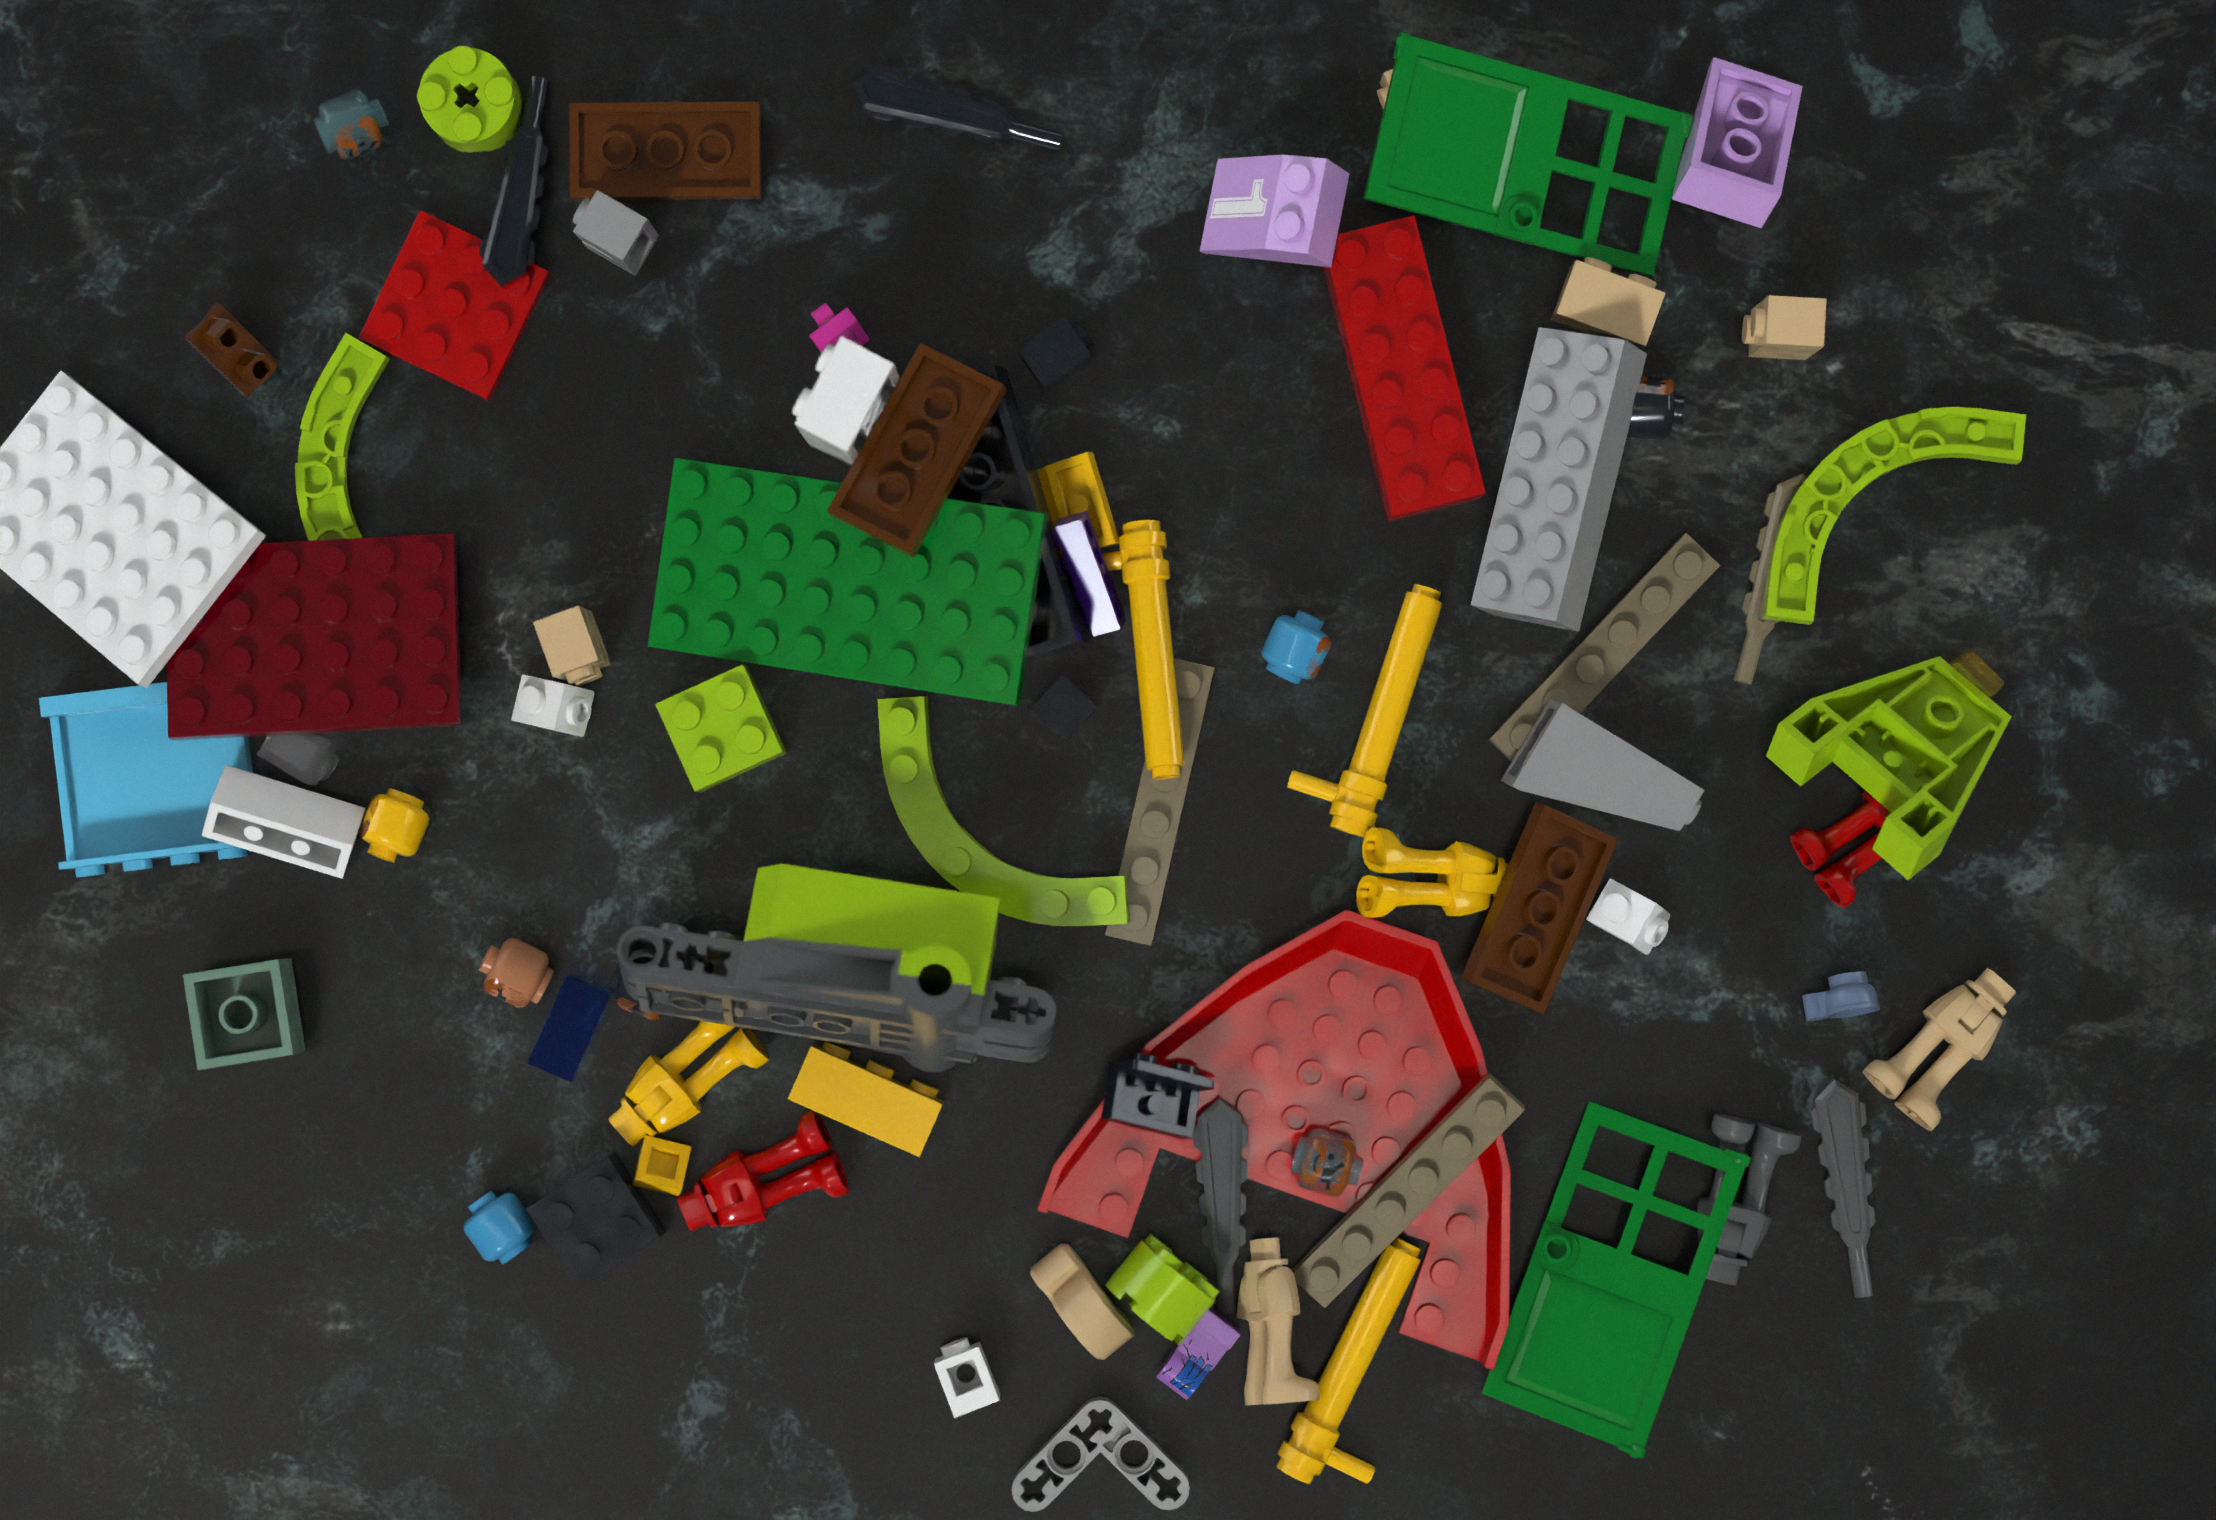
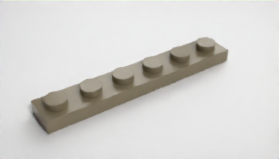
M1687 533L1683 534L1488 740L1512 762L1549 699L1561 702L1576 712L1581 713L1721 565Z
M1174 658L1185 766L1180 768V777L1156 780L1152 779V772L1146 770V760L1144 761L1118 875H1127L1130 923L1107 925L1105 932L1106 936L1150 946L1154 937L1215 668Z
M1488 1073L1291 1269L1296 1283L1321 1306L1326 1308L1525 1111L1524 1104L1494 1076Z

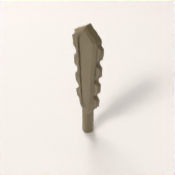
M1804 473L1777 484L1775 491L1767 495L1763 512L1768 518L1767 526L1759 529L1756 542L1760 556L1759 560L1751 563L1748 576L1753 587L1751 592L1744 595L1741 610L1746 615L1745 627L1747 634L1733 679L1739 683L1752 685L1765 637L1773 630L1775 623L1780 622L1762 619L1767 571L1771 548L1778 526L1790 501L1806 479Z

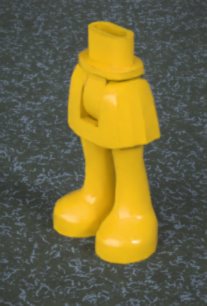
M1372 827L1364 836L1362 844V856L1368 869L1377 873L1389 874L1402 872L1438 874L1437 883L1401 881L1383 876L1366 875L1358 883L1356 891L1357 907L1360 914L1365 918L1383 917L1396 907L1406 905L1441 906L1446 916H1464L1490 908L1509 864L1505 863L1503 858L1496 857L1486 850L1459 841L1451 844L1445 850H1422L1406 847L1391 830Z
M700 1021L694 1030L663 1058L650 1055L644 1061L625 1091L626 1096L620 1100L622 1106L608 1118L609 1122L634 1147L647 1134L653 1137L658 1132H665L690 1120L701 1112L702 1106L699 1100L727 1074L741 1065L757 1069L771 1059L757 1036L749 1028L741 1027L712 1058L685 1080L680 1073L712 1044L736 1027Z

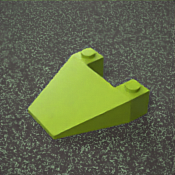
M1938 656L1811 698L1778 724L1766 757L1799 786L1804 785L1830 763L1836 764L1891 812L1886 817L1872 849L1909 881L1942 852L2012 716L1942 657Z

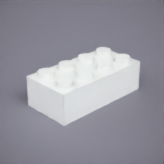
M841 336L836 346L828 344L824 349L815 368L816 371L820 372L819 379L813 390L804 388L793 408L792 414L797 416L795 426L810 447L851 468L900 378L893 363Z

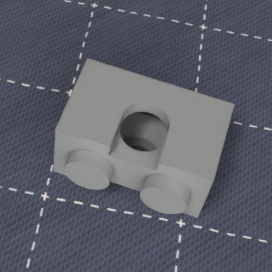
M598 190L592 200L585 198L581 202L572 221L576 224L573 230L574 234L583 240L582 243L586 248L634 276L638 273L659 236L647 218Z

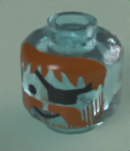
M357 89L323 101L319 105V116L313 118L327 153L336 152L344 160L354 158L380 147L383 142L380 128L389 125L379 100L376 98L368 101L365 94Z
M1315 1128L1309 1132L1307 1137L1299 1136L1290 1173L1297 1175V1184L1302 1189L1331 1197H1339L1344 1193L1347 1184L1357 1186L1364 1158L1355 1156L1356 1143L1353 1138Z

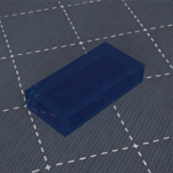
M570 975L566 976L528 1064L566 1081L573 1082L612 994Z

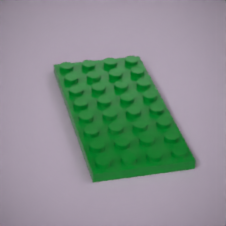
M674 458L648 647L1015 706L1020 705L1048 514L946 499L915 557L912 558L830 516L827 509L842 483Z

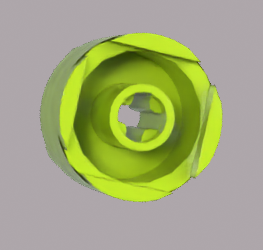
M458 46L437 57L424 72L417 92L421 112L429 126L449 146L461 152H488L502 147L506 141L514 136L522 118L521 93L515 79L496 57L480 49ZM468 95L476 96L479 100L475 107L464 103V99Z
M1151 1233L1145 1240H1140L1105 1284L1119 1300L1125 1297L1135 1314L1170 1341L1174 1340L1179 1346L1215 1303V1297L1220 1292L1207 1281L1208 1279L1187 1261L1183 1263L1172 1253L1168 1246Z

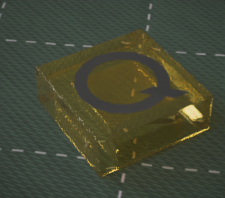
M1974 651L1959 653L1949 663L1988 697L1994 696L2005 685L2004 681Z

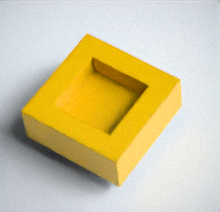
M645 1135L642 1140L632 1185L679 1196L682 1191L692 1146Z

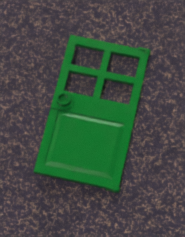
M1405 32L1399 33L1393 54L1395 63L1363 199L1582 259L1586 257L1595 258L1608 263L1612 267L1641 275L1654 276L1684 141L1689 137L1693 114L1678 112L1413 37ZM1568 100L1610 111L1597 167L1556 156ZM1625 116L1666 127L1653 183L1613 172ZM1552 172L1593 183L1580 239L1540 228ZM1609 188L1649 198L1637 254L1596 243Z
M1589 1101L1509 1317V1326L1494 1369H1490L1481 1394L1618 1447V1450L1628 1453L1632 1458L1639 1457L1643 1459L1648 1437L1740 1182L1752 1158L1742 1152L1737 1153L1729 1149L1721 1150ZM1598 1126L1654 1146L1639 1190L1583 1170ZM1668 1152L1725 1172L1710 1216L1653 1196ZM1577 1184L1633 1204L1617 1249L1561 1228ZM1647 1210L1704 1231L1688 1276L1632 1255Z

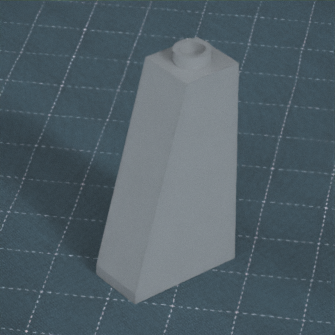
M1549 699L1501 779L1505 784L1520 791L1680 831L1684 824H1690L1697 816L1702 804L1699 799L1705 791L1572 708L1552 699Z

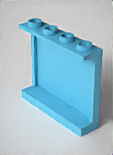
M167 682L150 684L147 688L138 685L39 698L41 717L50 718L67 861L58 862L59 869H75L76 878L106 874L105 865L123 863V871L126 872L153 868L152 859L170 857L171 866L199 863V853L218 851V860L248 856L246 849L201 836L210 802L224 766L228 765L253 773L248 737L176 741L169 739Z

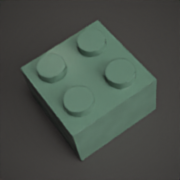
M291 958L183 975L197 1070L306 1052Z

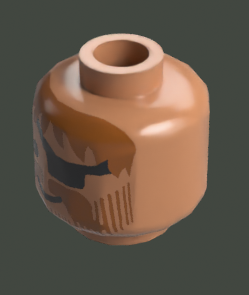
M517 938L507 939L500 948L491 945L478 971L486 974L483 982L485 992L516 1008H523L530 1001L537 1004L554 972L553 969L548 967L549 957L545 952Z

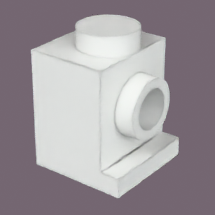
M967 1337L940 1348L943 1356L935 1358L934 1366L954 1418L1000 1400L1001 1393L998 1385H996L980 1341L970 1345ZM963 1364L971 1365L975 1370V1376L971 1380H962L957 1374L959 1366Z

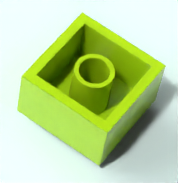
M743 664L655 704L695 792L708 790L787 754L749 668Z

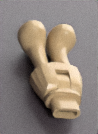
M1986 968L1975 982L1967 980L1964 985L1954 988L1929 1005L1923 1011L1927 1022L1919 1033L1891 1059L1887 1061L1875 1059L1870 1062L1863 1070V1074L1884 1096L1896 1099L1905 1088L1911 1074L1944 1039L1949 1044L1946 1050L1894 1103L1917 1124L1926 1130L1932 1131L1941 1120V1113L1936 1104V1099L1951 1078L1971 1058L1982 1061L1987 1055L2003 1022V1019L2000 1017H2004L2007 1013L2004 1006L2016 994L2015 990L1994 971Z
M1279 1237L1249 1240L1251 1262H1245L1244 1275L1240 1284L1237 1318L1247 1320L1250 1330L1247 1374L1244 1386L1245 1405L1320 1400L1318 1384L1311 1379L1297 1376L1294 1371L1291 1357L1293 1317L1300 1314V1303L1294 1273L1290 1268L1282 1267V1265H1288V1258L1281 1259Z

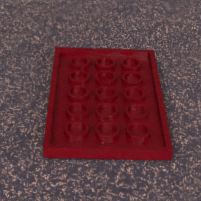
M453 533L260 543L167 662L168 738L176 741L462 725L456 536Z

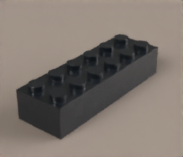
M991 365L976 371L1004 384L1007 391L947 499L1048 514L1026 661L1089 641L1077 601L1073 595L1069 575L1063 568L1061 548L1057 547L1053 541L1052 530H1054V525L1007 369Z

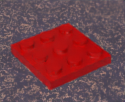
M420 210L359 335V339L490 401L551 273L533 264L527 268V275L501 288L482 266L483 258L479 255L482 239Z

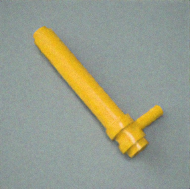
M1138 520L1123 524V535L1119 537L1120 551L1102 554L1108 571L1122 569L1123 583L1128 585L1146 770L1152 772V779H1172L1181 776L1180 768L1184 767L1185 764L1166 581L1170 579L1169 561L1163 557V550L1167 548L1166 533L1161 531L1159 521Z
M1414 584L1412 592H1406L1349 768L1342 771L1339 784L1293 770L1290 775L1287 788L1332 802L1329 814L1333 815L1330 823L1332 828L1364 838L1369 827L1374 828L1378 814L1374 813L1378 800L1383 801L1388 787L1384 781L1442 607V602L1439 601L1441 592L1435 589Z
M1396 1237L1392 1245L1389 1244L1383 1250L1317 1383L1320 1400L1308 1401L1304 1411L1297 1413L1290 1427L1294 1432L1289 1441H1283L1277 1453L1281 1458L1276 1467L1282 1472L1301 1482L1311 1484L1314 1476H1320L1326 1464L1366 1484L1371 1481L1375 1472V1466L1334 1447L1340 1436L1337 1429L1421 1262L1417 1258L1421 1251L1420 1248Z

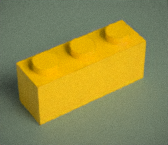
M824 1042L821 1047L813 1044L807 1053L788 1100L920 1157L945 1102L936 1097L939 1089L914 1078L910 1085H907L892 1078L895 1072L894 1069L871 1059L868 1060L866 1066L848 1059L851 1051L841 1045Z

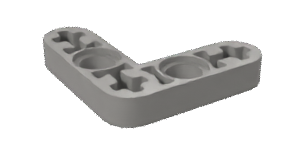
M1099 1396L1086 1401L1019 1469L1013 1478L1011 1489L1013 1499L1019 1507L1031 1512L1040 1511L1047 1507L1100 1452L1150 1502L1160 1509L1173 1510L1182 1506L1189 1496L1190 1486L1188 1476L1184 1470L1114 1401ZM1095 1409L1101 1413L1107 1409L1111 1412L1108 1417L1111 1427L1108 1430L1101 1426L1097 1427L1089 1435V1440L1096 1444L1089 1449L1082 1436L1071 1431V1429L1078 1425L1083 1433L1092 1422L1089 1412ZM1137 1440L1147 1447L1148 1456L1145 1462L1138 1466H1130L1123 1462L1120 1451L1126 1442ZM1071 1441L1078 1446L1081 1455L1076 1464L1064 1467L1056 1463L1052 1453L1058 1443ZM1156 1458L1163 1462V1464L1157 1466V1471L1165 1479L1170 1480L1174 1476L1179 1479L1176 1484L1179 1492L1177 1496L1173 1497L1167 1493L1160 1497L1157 1494L1160 1490V1485L1151 1474H1149L1146 1482L1139 1478V1476H1142L1151 1469ZM1044 1459L1049 1469L1062 1477V1479L1055 1483L1052 1475H1050L1042 1484L1041 1490L1044 1496L1039 1499L1036 1495H1031L1027 1499L1022 1495L1025 1490L1022 1480L1026 1477L1032 1482L1037 1480L1044 1473V1467L1037 1464Z

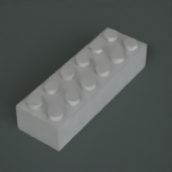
M1542 327L1538 328L1471 606L1494 616L1579 632L1632 418L1633 402L1639 389L1647 353L1627 340Z

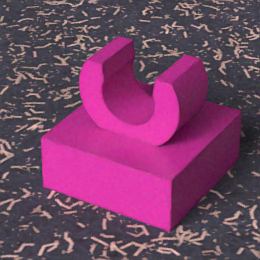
M824 303L811 313L819 328L809 336L821 354L828 344L836 346L841 336L859 346H863L870 341L848 307L835 316L829 306Z

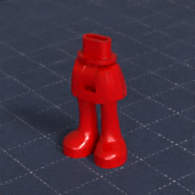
M1864 791L1861 794L1864 804L1854 812L1820 832H1815L1806 827L1799 829L1790 835V841L1802 864L1808 870L1814 871L1822 866L1841 847L1873 825L1880 831L1886 817L1891 812L1867 791ZM1880 832L1840 860L1826 866L1814 875V880L1820 889L1839 908L1844 909L1856 899L1857 892L1854 882L1863 872L1882 859L1872 849Z
M813 1110L805 1113L799 1118L796 1133L763 1151L746 1156L741 1150L730 1153L705 1172L700 1180L695 1181L694 1189L677 1196L678 1205L690 1231L707 1224L715 1228L719 1225L720 1227H732L765 1221L768 1217V1208L807 1191L822 1189L832 1198L850 1193L848 1179L837 1152L820 1157L813 1163L762 1185L759 1177L801 1158L825 1152L833 1147L831 1136L820 1115Z

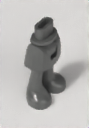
M1714 1113L1712 1132L1719 1139V1149L1724 1151L1729 1149L1737 1153H1744L1754 1133L1752 1159L1741 1202L1737 1200L1733 1202L1706 1277L1708 1280L1736 1286L1741 1266H1748V1259H1752L1772 1221V1218L1764 1212L1768 1188L1777 1160L1781 1155L1796 1152L1800 1147L1802 1135L1776 1126L1759 1122L1755 1124L1747 1119ZM1716 1169L1710 1196L1698 1199V1213L1710 1216L1725 1172ZM1697 1228L1698 1243L1700 1244L1704 1231Z

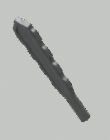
M1832 1078L1813 1098L1815 1106L1810 1110L1813 1130L1819 1132L1821 1136L1817 1152L1820 1164L1825 1166L1828 1172V1176L1823 1180L1826 1197L1833 1200L1835 1207L1829 1213L1833 1229L1840 1233V1238L1848 1249L1854 1297L1873 1296L1866 1246L1870 1237V1228L1876 1221L1875 1210L1867 1202V1196L1873 1191L1872 1176L1865 1171L1864 1163L1870 1158L1869 1143L1867 1139L1862 1137L1861 1130L1867 1123L1865 1104L1859 1101L1857 1092Z
M1218 1097L1198 1114V1122L1194 1126L1193 1141L1194 1147L1201 1151V1158L1196 1161L1197 1181L1204 1185V1192L1199 1195L1200 1213L1207 1217V1224L1202 1227L1203 1245L1210 1249V1255L1216 1265V1288L1220 1291L1217 1294V1312L1220 1314H1232L1236 1312L1235 1261L1239 1255V1248L1246 1243V1227L1240 1223V1216L1246 1212L1247 1195L1240 1190V1184L1247 1180V1160L1241 1156V1150L1247 1146L1248 1125L1242 1121V1113Z

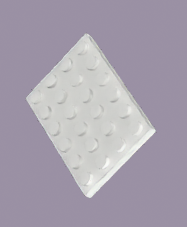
M60 370L0 447V569L134 682L147 688L266 535L76 380Z

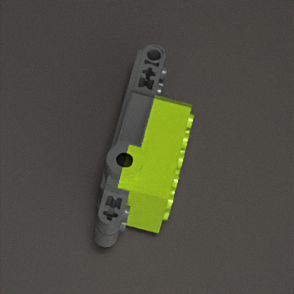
M777 864L761 867L757 870L744 941H738L734 935L722 931H710L707 935L688 933V929L677 924L663 923L659 925V928L650 926L633 927L620 937L617 944V956L624 987L633 999L639 1001L641 1012L806 1037L885 1055L903 1057L914 1069L925 1073H941L954 1067L958 1062L971 1064V1062L977 1061V1055L1032 1063L1043 1059L1049 1053L1053 1041L1056 1004L1046 991L1026 986L1025 981L1013 977H1001L997 981L990 980L996 948L1000 898Z

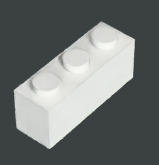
M225 765L211 799L201 836L343 879L366 808Z

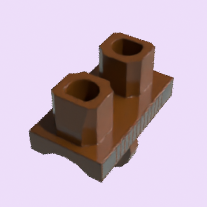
M214 303L204 319L184 337L204 359L245 397H249L258 386L263 385L276 370V365L279 363L219 303Z

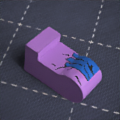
M1211 1306L1180 1346L1175 1344L1158 1369L1155 1377L1187 1400L1196 1391L1208 1372L1214 1369L1226 1351L1230 1350L1240 1337V1328Z

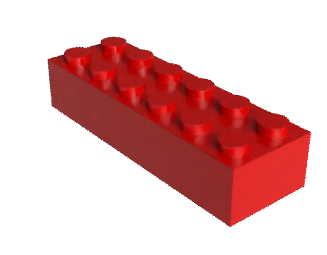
M1415 215L1338 234L1331 267H1323L1388 522L1480 499L1485 494V489Z

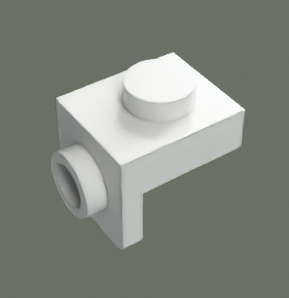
M522 674L511 720L583 737L591 716L594 692Z
M1610 878L1586 920L1648 955L1652 948L1658 946L1665 938L1668 931L1670 913L1652 900Z

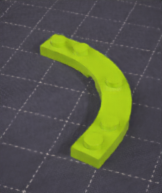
M347 333L344 334L321 373L308 400L300 426L302 432L299 441L298 462L295 463V481L300 516L308 541L363 538L357 527L348 495L346 471L348 449L357 417L390 358Z
M1967 407L1928 408L1917 413L1902 415L1890 420H1882L1860 431L1839 445L1818 464L1801 484L1781 519L1771 548L1762 619L1806 625L1814 622L1818 576L1827 539L1842 510L1865 486L1896 468L1934 458H1967L2017 465L2022 461L2026 414Z
M928 696L877 699L883 772L890 798L898 818L913 844L925 860L946 881L960 892L1000 898L999 913L1030 923L1051 926H1095L1130 923L1127 875L1085 878H1060L1041 875L1017 868L1002 861L978 843L964 827H961L952 815L938 783L930 743Z

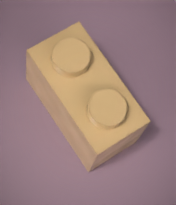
M1586 257L1584 262L1575 260L1569 268L1550 320L1590 335L1624 339L1643 350L1647 345L1666 293L1655 289L1657 283L1644 276L1630 274L1627 279L1611 273L1612 266L1601 260Z
M1768 295L1751 309V315L1744 316L1742 342L1743 344H1749L1748 357L1806 360L1822 349L1825 338L1827 299Z
M578 605L533 622L553 677L568 681L569 684L575 683V686H579L603 677L600 669L611 665L591 611Z

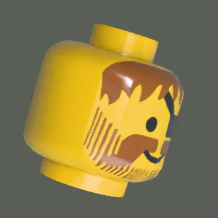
M388 788L386 794L374 795L369 802L358 830L359 836L370 844L367 852L392 863L395 862L397 855L404 857L415 855L430 821L429 815L422 809L424 802L409 794Z

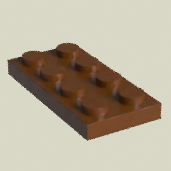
M759 101L569 103L570 199L572 201H583L585 198L592 200L597 190L616 201L762 199L761 104Z
M920 343L828 507L827 512L830 516L914 558L1007 389L1004 384Z
M1535 802L1461 979L1545 1014L1618 838L1547 805Z

